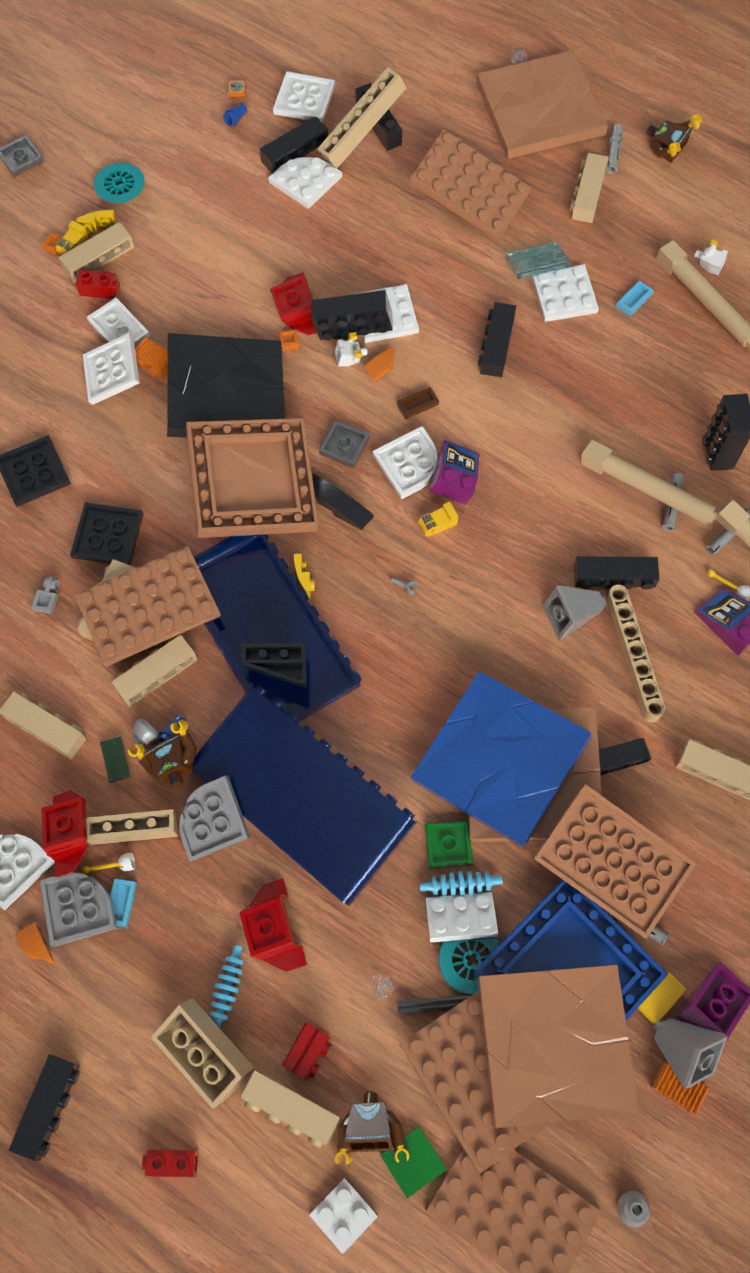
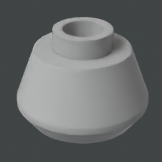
M138 719L132 730V733L135 734L132 738L138 744L143 745L145 743L147 746L157 741L160 735L144 719Z
M633 1190L627 1191L620 1196L617 1203L618 1215L626 1225L640 1227L648 1221L651 1208L648 1199L642 1193Z

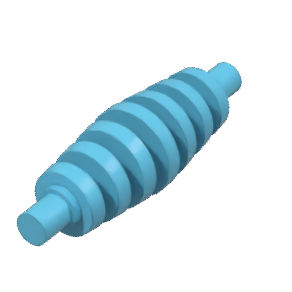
M457 871V879L454 878V873L452 872L449 873V880H446L445 874L440 875V881H437L436 876H433L429 882H420V891H430L433 895H438V890H441V894L447 896L446 889H450V895L456 896V888H459V895L464 896V888H467L470 895L473 894V887H476L477 893L482 892V886H485L486 891H489L493 885H502V876H491L489 872H484V877H481L480 872H475V878H472L471 871H466V879H464L463 872Z
M234 945L232 955L225 958L229 965H222L221 970L225 971L226 975L219 974L217 979L224 981V983H215L214 988L221 990V993L213 992L212 997L219 1000L218 1003L211 1002V1007L216 1008V1011H210L209 1016L212 1017V1020L219 1028L224 1020H228L229 1016L224 1015L225 1011L231 1012L233 1008L228 1006L227 1002L235 1003L236 1000L235 997L229 996L230 992L234 994L239 993L238 988L232 987L233 983L240 985L241 979L235 978V974L242 975V970L237 967L238 965L243 966L244 963L240 957L243 947Z

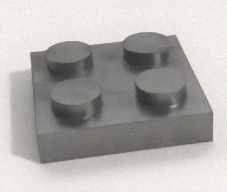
M27 135L0 148V159L13 177L44 162L43 156Z
M335 420L319 449V455L355 468L370 439V434Z

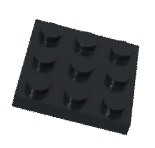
M49 435L0 455V472L16 507L71 484Z
M85 502L70 553L71 558L111 564L114 559L131 565L144 515L143 511Z

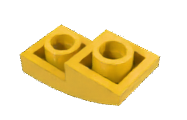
M101 210L78 217L77 223L85 226L89 234L98 233L99 227L109 228L115 225L117 220L114 210Z
M294 554L298 583L306 598H311V591H315V581L311 579L310 572H307V563L303 561L302 554Z
M668 972L665 979L638 1009L655 1025L676 1003L686 988Z

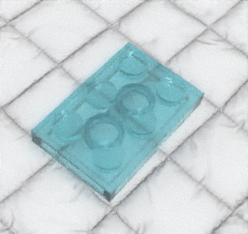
M558 242L506 254V261L517 279L570 267V260Z

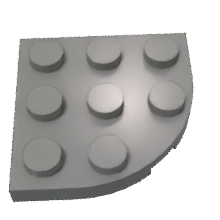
M223 776L196 789L187 799L183 814L180 816V835L189 862L251 838L229 776Z
M69 873L57 878L54 876L40 880L51 947L118 929L111 896L106 888L96 879L80 873Z

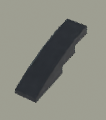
M312 474L314 494L318 504L331 510L335 517L360 530L374 518V515L342 490Z

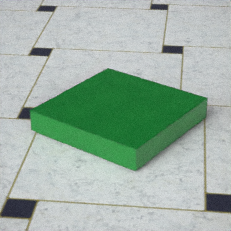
M468 820L425 824L429 869L473 865Z
M420 1126L404 1137L406 1142L404 1148L410 1153L408 1161L404 1151L398 1153L399 1163L395 1160L396 1146H394L393 1151H385L380 1154L407 1199L447 1170Z

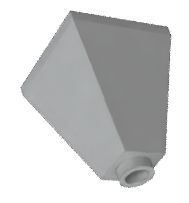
M559 585L552 591L543 607L558 640H561L600 614L606 607L607 602L605 597L601 596L598 591Z
M671 1018L665 1021L659 1020L654 1026V1032H656L654 1040L685 1089L714 1075L728 1037L727 1035Z

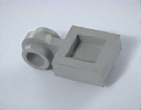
M46 577L43 583L45 591H36L31 606L33 611L53 615L58 595L52 592L58 591L60 581L56 577Z

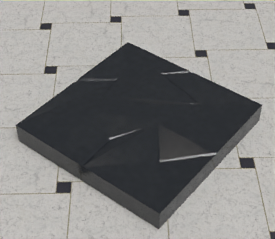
M168 333L167 437L186 438V422L285 419L281 341Z

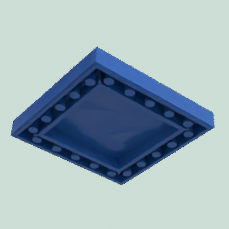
M479 671L410 778L414 783L520 847L525 848L591 740L592 735L589 731Z
M562 879L473 971L479 977L617 965L626 1020L668 975L603 908Z

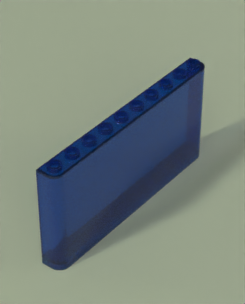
M268 534L230 536L194 556L195 562L221 614L220 617L208 621L204 625L274 737L360 687L362 679L356 670L353 671L349 666L351 662L346 654L342 655L340 652V645L336 638L330 637L328 633L330 630L325 621L321 622L317 617L319 613L314 605L310 606L307 600L309 598L305 590H300L297 586L299 584L293 573L290 575L287 569L289 567L284 558L280 559L277 555L279 552L275 544H270L267 540L269 538ZM305 642L307 646V689L244 669L241 665V643Z
M259 685L257 687L251 686L197 752L192 772L206 784L223 776H229L242 815L340 901L351 906L416 825L417 821L413 819L415 814L406 807L402 810L397 806L398 800L389 793L385 796L379 791L382 788L372 779L367 781L363 777L365 773L355 765L353 768L346 763L348 759L340 752L335 754L330 750L332 745L321 738L319 741L313 735L316 733L307 725L302 727L298 723L299 718L290 711L288 714L282 710L283 705L275 698L271 701L266 697L268 692Z

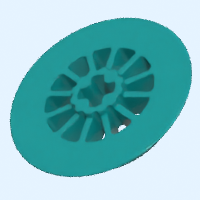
M129 163L110 164L101 169L96 175L94 189L97 195L105 201L113 203L128 202L142 191L145 182L144 175L139 168Z
M488 937L444 941L439 953V966L447 983L462 993L474 994L478 992V977L473 973L475 980H468L470 970L474 971L482 962L481 960L488 956H480L484 949H487L490 954L500 944L497 938ZM468 941L475 942L473 951L470 950ZM465 942L468 952L460 946L461 943ZM477 943L484 946L479 952H476ZM458 948L464 956L455 954L454 950ZM472 954L475 955V961L478 964L468 966L466 956L471 957ZM452 957L462 959V961L452 963ZM464 965L458 973L455 971L454 966ZM465 969H467L465 979L459 976Z

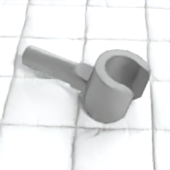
M394 577L391 579V582L404 588L409 596L415 594L409 587L414 589L419 587L414 581L407 584Z

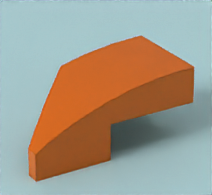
M393 347L388 348L363 366L376 382L390 369H393L395 349Z
M36 922L15 933L24 955H27L31 960L39 959L50 964L54 963L50 949L45 944Z

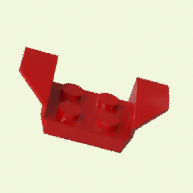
M304 272L287 277L282 284L270 288L279 316L286 326L294 330L297 329V331L306 335L317 333L312 321L311 300H313Z
M69 790L53 796V805L41 808L42 849L47 856L55 860L56 878L74 872L88 847L86 843V799Z
M284 878L262 885L250 905L239 913L251 957L263 960L288 972L306 966L307 961L302 945H297L294 941L283 900L289 896Z

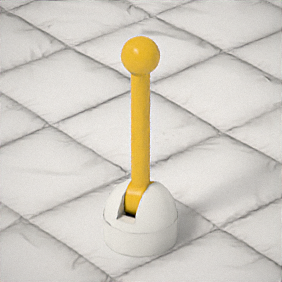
M713 569L707 571L709 577H714L735 589L737 595L746 601L750 599V586L743 585L738 587L717 575Z
M132 852L125 853L119 857L118 862L94 867L84 866L81 872L87 875L92 871L117 866L123 871L135 870V858Z

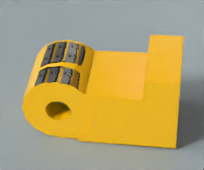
M71 221L68 225L69 230L57 243V252L63 255L89 240L90 238L85 226Z
M449 501L443 504L442 508L422 516L418 520V524L425 536H431L457 525L458 514Z

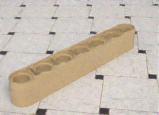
M615 585L610 589L607 596V606L641 714L647 722L654 723L660 719L665 711L664 701L629 593L624 586ZM613 595H618L621 599H616ZM619 613H624L627 618L621 617ZM625 631L631 632L633 636H627ZM630 650L637 651L639 655H633ZM636 669H642L645 675L639 674ZM643 688H648L652 694L645 693ZM649 707L655 708L658 713L650 712Z

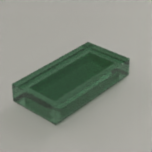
M119 736L100 742L109 782L113 783L131 778L122 737Z

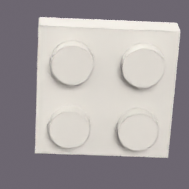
M345 1178L309 1215L342 1254L378 1217Z

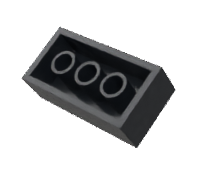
M386 290L311 300L312 321L320 340L348 338L349 333L356 332V335H368L371 333L393 331L392 309Z
M748 394L723 395L720 403L717 404V410L712 415V421L707 426L706 434L702 437L703 447H706L707 451L706 463L709 464L710 471L734 469L750 439V403Z

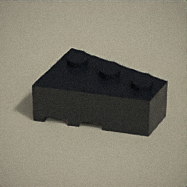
M305 642L241 643V665L244 669L307 689V646Z

